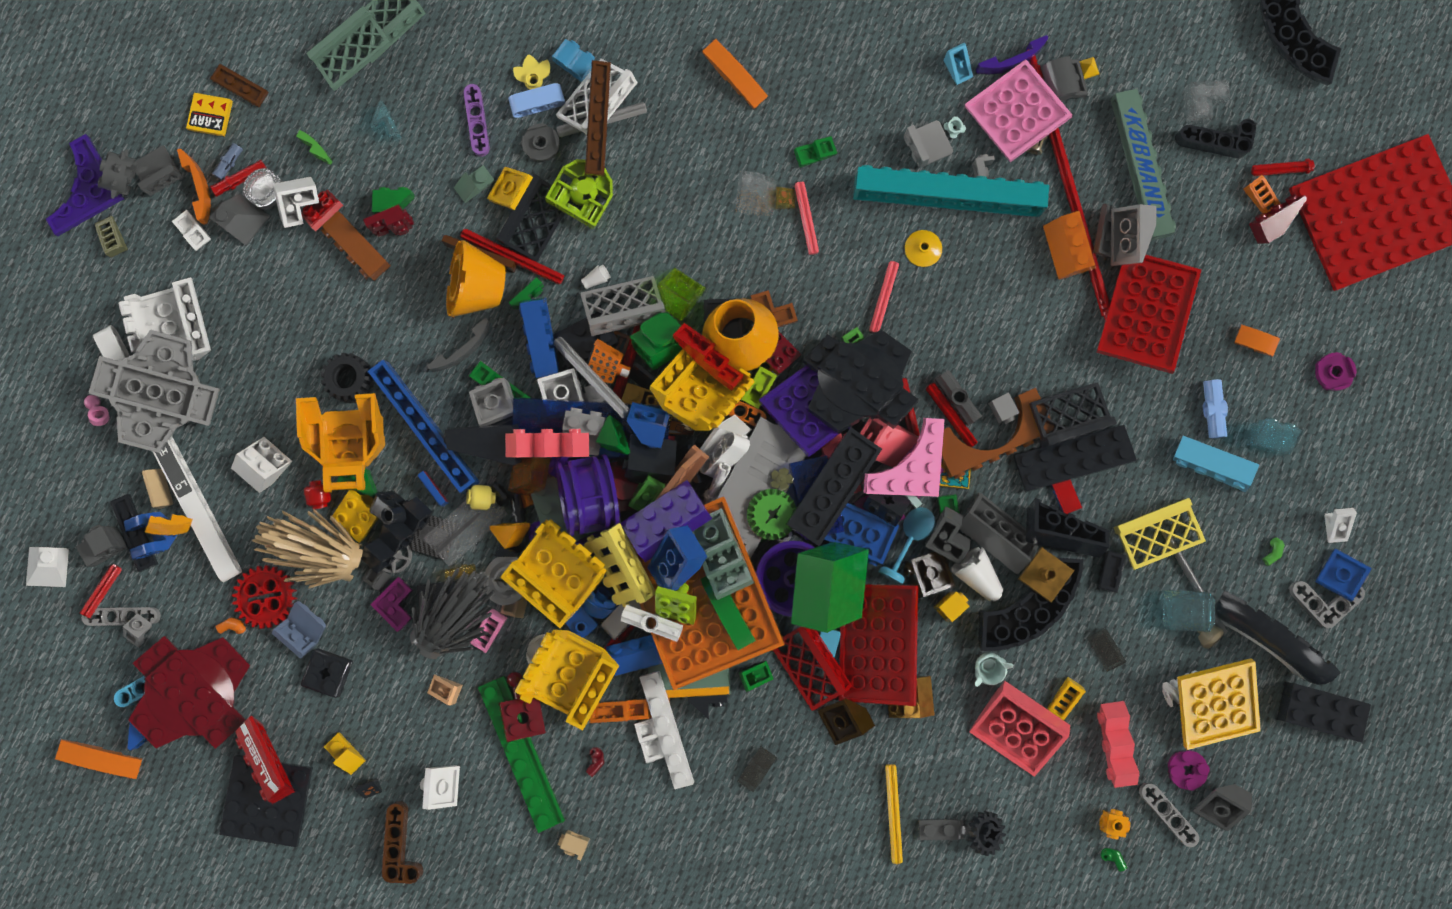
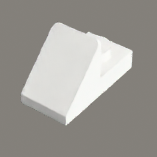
M1354 508L1334 509L1333 513L1324 515L1328 543L1348 541L1357 514Z

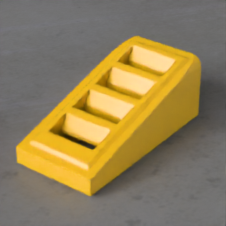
M1067 677L1047 710L1065 720L1086 692L1084 687ZM1070 686L1077 690V692L1073 693L1069 690ZM1067 693L1073 698L1070 700L1064 694ZM1063 700L1064 702H1066L1068 704L1067 707L1061 704L1059 701ZM1058 706L1059 708L1064 710V712L1060 713L1059 711L1054 709V707Z

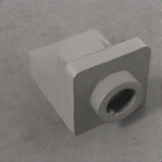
M984 154L974 160L972 163L974 177H989L988 168L985 166L993 163L995 160L994 156Z
M136 614L123 626V637L139 648L144 643V634L152 627V624L141 615Z

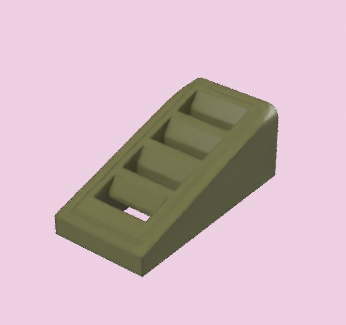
M113 216L95 223L105 255L111 258L128 250ZM110 222V226L104 229L101 228V226ZM111 229H112V231H113V232H110V233H108V234H106V235L104 234L105 232H107V231H109V230H111ZM112 236L115 237V238H113V239L107 241L108 238H110V237H112Z

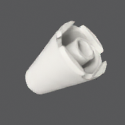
M976 547L968 551L960 564L955 562L952 567L954 575L986 600L996 601L1002 596V585L984 548Z

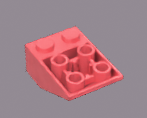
M869 417L860 431V434L882 448L876 461L891 467H895L909 450L918 443L917 440L919 438L900 425L892 429L879 418L871 419Z

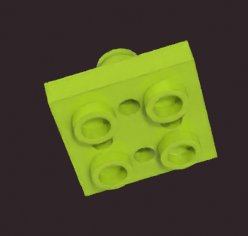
M686 583L676 591L658 586L655 592L656 615L662 618L678 620L683 624L689 623L694 625L697 597L687 594L689 586Z

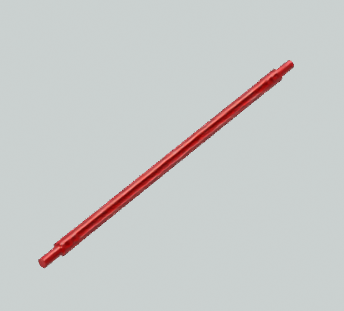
M1033 56L1029 63L1044 80L1041 66L1038 65L1036 56ZM1057 128L1049 134L1071 213L1080 211L1096 269L1090 270L1089 274L1101 316L1106 320L1110 306L1109 298L1096 254L1093 253L1094 247L1060 131Z

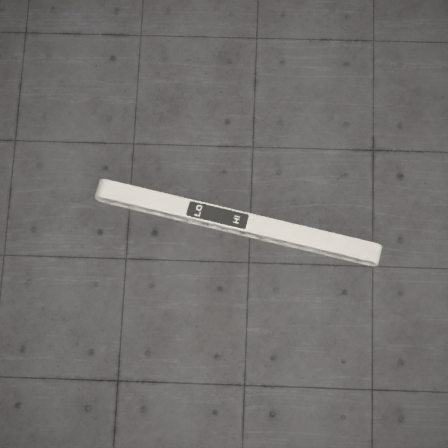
M112 325L93 334V338L103 357L121 361L130 356L119 333ZM171 436L159 453L152 452L186 517L193 519L191 527L216 575L222 582H226L242 573V569L177 444Z

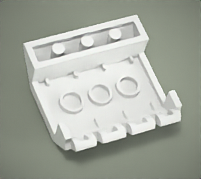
M191 277L173 282V288L142 297L136 294L124 297L125 301L118 303L121 315L129 316L123 318L126 334H133L127 337L131 352H136V349L150 330L192 341L193 361L201 359L211 351Z

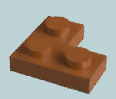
M769 290L750 296L751 300L763 304L770 310L775 317L778 328L798 322L793 303L774 308Z

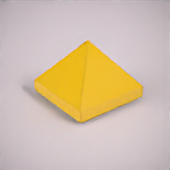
M1094 57L1079 61L1084 79L1099 75Z

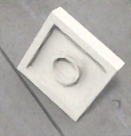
M450 765L425 768V778L420 782V788L424 791L422 809L430 810L457 806L460 766Z

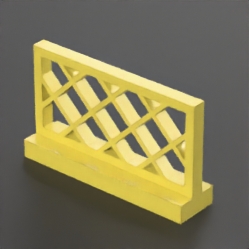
M1190 498L1175 502L1113 527L1121 540L1133 570L1206 542L1191 508L1192 502ZM1186 511L1190 518L1187 525L1178 521L1180 514ZM1167 519L1173 522L1170 532L1160 528L1163 520ZM1176 524L1186 528L1183 537L1173 534ZM1148 526L1156 529L1152 539L1143 536V532ZM1189 529L1196 532L1199 540L1192 542L1186 539ZM1159 531L1168 534L1165 545L1155 541ZM1133 534L1138 536L1134 546L1127 543L1126 535ZM1171 537L1181 540L1178 548L1174 549L1168 546ZM1141 538L1151 542L1147 552L1137 548ZM1154 544L1163 547L1161 555L1156 556L1150 553ZM1136 550L1146 554L1143 562L1136 564L1134 559Z

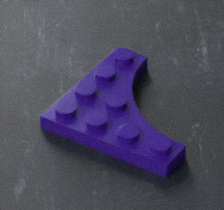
M86 134L69 143L74 154L75 165L77 166V178L74 179L71 189L72 194L66 204L63 203L56 212L46 218L56 236L62 235L124 200L122 194L112 199L111 191L98 187L99 178L103 174V171H100L102 158L90 137Z

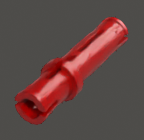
M259 160L231 176H225V179L210 187L215 196L218 197L230 189H236V186L267 171V168L263 161Z

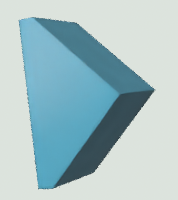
M962 43L948 50L943 61L956 85L972 78L973 73L966 44Z

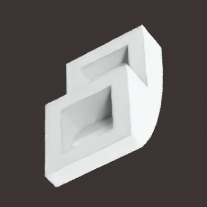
M188 210L172 221L195 251L211 240L206 231Z
M653 719L634 724L646 763L665 758Z

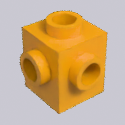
M1111 809V812L1103 810L1099 826L1100 830L1106 833L1108 838L1119 839V836L1126 838V833L1130 830L1129 817L1123 815V811Z

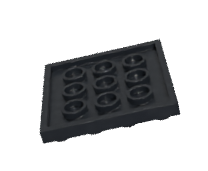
M235 755L219 835L298 847L313 767L281 762L295 792L272 804L267 800H263L259 792L262 788L259 783L256 784L251 775L254 772L252 767L246 764L243 756Z

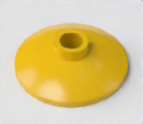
M916 231L906 240V257L916 266H931L939 260L942 254V243L938 236L931 231ZM926 244L928 249L923 250L921 245Z

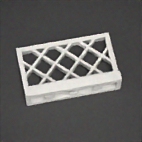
M611 64L612 71H610L608 119L637 84L631 71L628 69L624 71ZM591 71L556 114L557 118L584 132L586 136L589 110L588 94L590 93V88L587 89V85L590 83ZM621 75L617 81L612 82V76ZM585 95L584 101L576 103V99L579 96ZM586 106L585 112L577 113L578 107ZM573 109L574 115L564 116L567 110ZM587 116L582 125L578 123L579 118Z

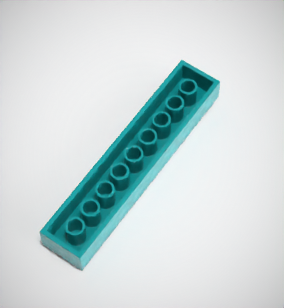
M870 165L858 167L853 191V200L1040 217L1048 208L1049 185L1041 181L1025 183L1024 180L1020 179L1006 181L1005 178L987 179L985 176L973 178L968 177L966 174L952 176L946 172L931 174L926 170L911 172L910 169L892 170L890 167L878 169Z

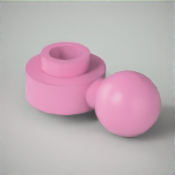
M89 395L84 400L85 407L89 409V422L94 426L105 425L110 418L108 410L100 406L101 401L99 397Z

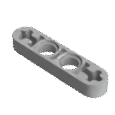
M154 607L97 608L93 615H101V619H89L83 615L81 618L83 623L88 626L125 625L128 622L127 613L129 611H133L135 615L154 614V618H145L151 624H156L160 620L161 615L159 610ZM110 611L116 614V619L113 622L107 619Z
M1152 783L1142 784L1139 789L1142 799L1182 844L1187 847L1196 846L1199 842V835L1157 786ZM1146 788H1153L1151 792L1157 799L1154 800L1151 796L1145 795L1147 793ZM1160 802L1167 804L1165 812L1161 813L1158 811L1157 806ZM1179 817L1180 825L1176 828L1172 827L1171 819ZM1184 829L1188 834H1193L1191 836L1193 840L1191 842L1185 841L1187 837L1180 831Z

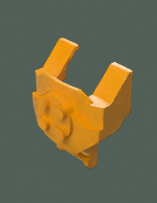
M375 393L355 395L359 410L327 411L323 415L321 414L316 397L296 398L297 438H299L301 448L323 466V489L325 493L344 489L365 490V467H368L385 447L383 416L380 414ZM356 475V481L331 482V476Z

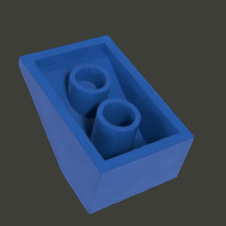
M688 525L668 529L647 568L658 586L676 591L701 568L707 555Z

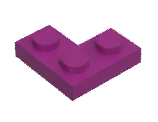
M398 577L370 605L399 632L412 619L400 603L413 590Z

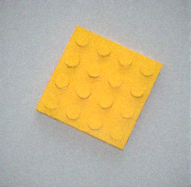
M1252 658L1177 677L1183 746L1187 750L1260 731L1256 662Z

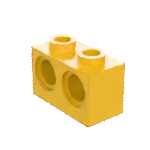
M949 592L934 608L945 621L953 622L970 606L966 603L968 599L963 593Z

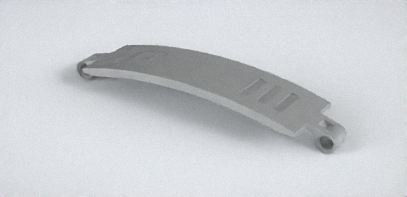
M762 417L759 418L749 436L750 446L748 451L734 465L716 498L719 499L723 496L726 498L741 537L745 538L749 543L748 555L750 558L762 539L753 532L747 520V509L751 499L760 491L776 489L772 488L770 484L773 481L771 473L774 470L779 472L780 469L785 467L794 478L806 456L778 424L774 425ZM777 509L768 511L770 514L769 519L774 517Z

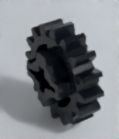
M984 811V813L978 812V817H972L974 822L969 823L971 830H967V833L970 834L967 840L972 842L970 848L975 849V853L989 856V854L995 855V850L1000 851L999 844H1004L1002 837L1006 836V834L1002 833L1005 826L1001 825L1002 818H997L998 814Z

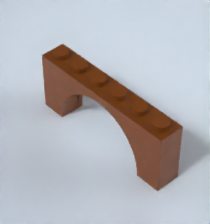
M1036 387L1014 398L1019 411L1017 426L1010 440L998 449L978 450L962 443L954 435L950 427L944 429L941 462L949 478L954 476L955 479L966 475L964 471L970 468L973 472L983 467L982 463L985 461H989V463L995 462L1000 459L999 455L1006 453L1008 456L1017 451L1016 447L1023 445L1025 448L1034 444L1033 439L1038 437L1041 439L1029 403L1041 400ZM1041 404L1036 405L1038 412L1045 415L1047 411L1045 406ZM1045 422L1044 429L1046 434H1049L1054 426Z

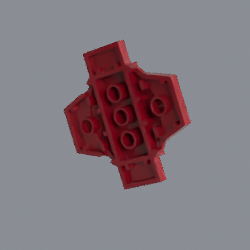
M163 636L132 663L146 677L145 693L128 721L156 749L185 735H202L216 749L246 721L234 707V692L248 671L250 664L224 637L195 650H179L166 636Z

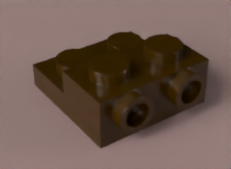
M937 552L904 562L903 572L906 577H909L910 586H918V598L955 586L946 557Z

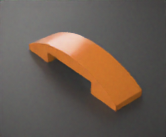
M177 149L182 168L192 173L199 198L198 201L192 202L196 219L205 225L208 223L211 208L210 191L206 178L198 164L182 149Z

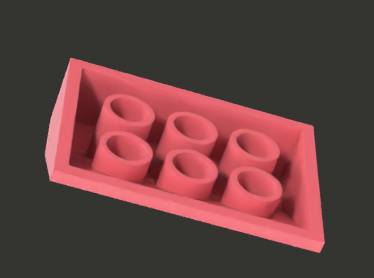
M1004 681L993 694L969 732L1035 777L1068 739L1070 724Z

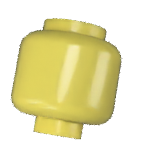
M473 485L471 489L467 490L466 503L470 505L471 509L489 510L491 504H495L496 493L492 492L490 486Z

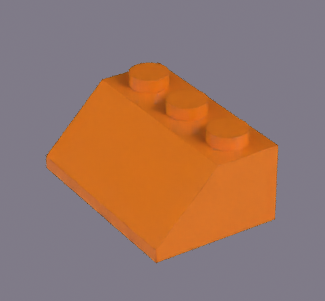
M1080 211L1061 216L1043 226L1059 280L1096 269Z

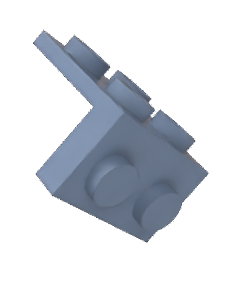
M297 601L294 603L288 618L274 628L272 634L301 659L318 644L326 624L320 617L311 612L305 604Z

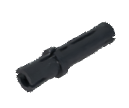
M521 493L508 495L514 523H526V509H523ZM528 531L519 545L520 552L524 551L530 544Z

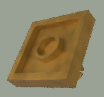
M1040 547L1018 579L1047 601L1052 602L1074 570L1043 547Z

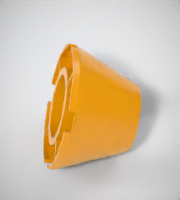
M465 240L458 241L450 265V286L447 285L446 309L448 316L456 317L498 307L505 286V266Z
M739 298L726 301L716 307L706 319L702 335L716 344L714 349L730 360L728 365L737 371L740 368L750 371L760 367L763 362L772 356L777 347L779 331L775 317L767 307L751 299ZM747 318L754 322L751 331L741 338L732 339L722 335L725 325L733 319Z

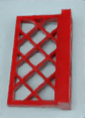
M800 626L782 637L784 644L789 645L787 654L781 652L779 648L773 650L812 711L839 695H843L852 687V684L817 630ZM798 632L803 638L802 645L793 642L794 635ZM792 646L801 649L800 657L791 655ZM805 650L812 652L814 655L813 661L804 659ZM790 659L799 661L798 670L791 668L789 665ZM803 663L812 665L811 674L802 672ZM815 667L823 669L824 678L814 675ZM801 676L810 678L809 687L802 685L800 682ZM813 679L823 682L822 690L812 688ZM826 683L833 685L837 692L833 694L825 692ZM811 692L821 695L820 702L816 704L813 702Z

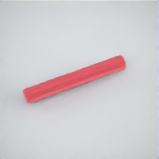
M797 182L794 187L808 253L814 255L819 252L806 187L804 182Z
M890 261L869 328V331L872 333L880 331L899 267V263L895 261Z

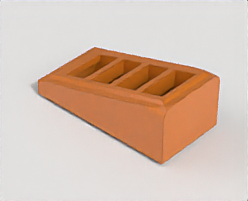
M1263 175L1243 189L1261 213L1271 211L1266 208L1271 203L1274 205L1280 204ZM1258 185L1260 189L1256 191L1255 187ZM1263 191L1265 194L1260 197L1259 193ZM1268 197L1270 200L1264 204L1262 200Z

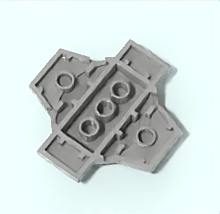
M150 330L136 349L134 355L126 357L121 361L99 356L88 394L109 399L111 405L117 411L119 443L159 453L177 427L189 421L210 426L220 389L200 383L198 376L193 371L192 341Z

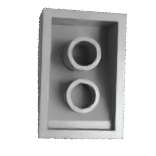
M1139 204L1111 209V266L1143 263L1156 227V206Z

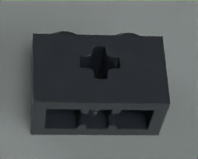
M869 494L862 508L896 527L911 501L902 495Z

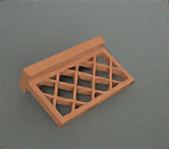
M693 445L675 468V475L665 485V488L656 500L684 481L688 480L690 483L709 456L696 445Z

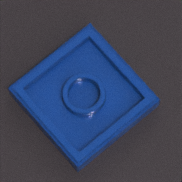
M1334 549L1315 582L1352 602L1372 568Z

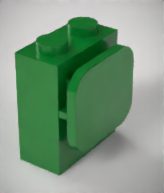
M662 312L643 322L640 327L641 330L630 336L633 349L653 370L673 360L683 349L673 338V334L681 327L680 323L669 313Z

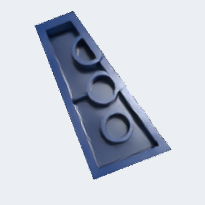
M546 297L522 301L519 310L521 317H523L524 335L527 336L528 344H526L527 352L532 358V362H530L531 373H535L536 378L559 373V364L553 342L554 337Z

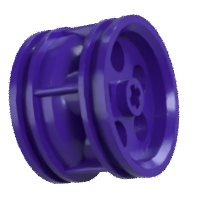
M801 541L782 542L770 548L760 559L756 568V575L771 610L785 616H792L795 582H793V585L789 584L787 576H791V573H793L796 578L797 564L792 567L787 566L784 562V557L789 552L795 553L798 557V553L815 548L812 545ZM769 567H777L779 569L780 577L776 581H771L767 578L766 572ZM778 588L787 590L788 599L785 602H778L775 599L774 594Z

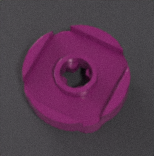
M1339 352L1323 356L1315 365L1316 379L1325 390L1340 391L1348 388L1357 373L1353 360ZM1333 367L1339 369L1338 377L1332 374Z
M1192 750L1178 751L1168 761L1170 780L1177 787L1193 791L1201 787L1205 783L1210 771L1203 756ZM1191 765L1192 773L1185 775L1184 766L1189 767Z

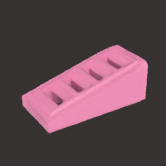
M495 609L488 612H491L492 615L483 620L479 628L485 627L484 631L492 635L491 638L487 635L480 637L488 642L487 645L477 638L470 641L471 645L485 653L489 650L508 618ZM486 623L496 628L495 631L486 626Z

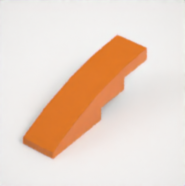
M717 39L713 40L701 51L722 78L728 81L739 95L743 96L752 109H755L768 97L746 69Z
M646 698L599 702L589 721L590 723L650 719L652 716Z
M63 739L60 741L55 757L56 760L132 779H137L142 758L122 755L121 752L102 749L103 747Z

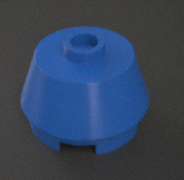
M601 581L583 603L585 612L595 618H607L619 606L612 601V595L615 594L614 589L603 585V581Z

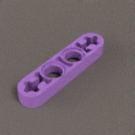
M469 84L464 89V99L471 147L477 156L483 157L489 153L490 146L482 93L477 85ZM471 90H474L476 92L474 94L476 102H473L471 96L469 95L471 93ZM474 107L480 108V114L477 116L470 114L471 109ZM476 125L483 127V131L479 134L473 132V128ZM478 139H481L483 146H485L482 148L483 151H479L476 148L479 147Z

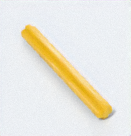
M888 764L885 766L891 859L893 864H901L903 857L897 770L895 764Z

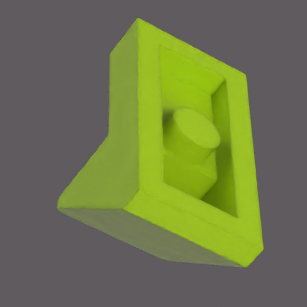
M760 366L753 379L754 384L746 391L742 400L759 409L761 405L759 399L768 393L777 375Z

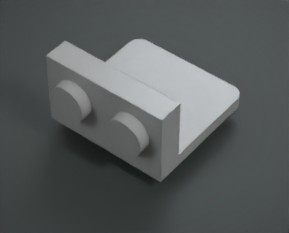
M936 120L917 129L914 125L907 127L904 140L907 146L910 147L912 157L919 168L950 156L953 153V149L939 121Z

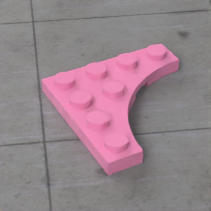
M923 418L922 429L914 450L900 461V464L891 469L876 473H865L863 493L939 497L944 419Z

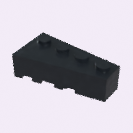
M1035 498L1028 506L1026 542L1098 558L1108 550L1109 530L1087 520L1083 522L1077 519L1076 515L1063 513L1057 510L1058 507L1053 505H1045L1038 498Z

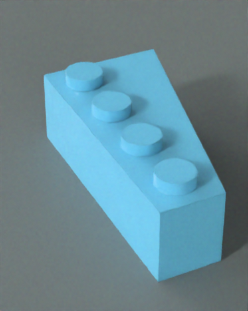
M1186 436L1182 437L1173 458L1178 466L1192 468L1199 474L1210 476L1243 492H1246L1251 486L1259 467L1257 463Z

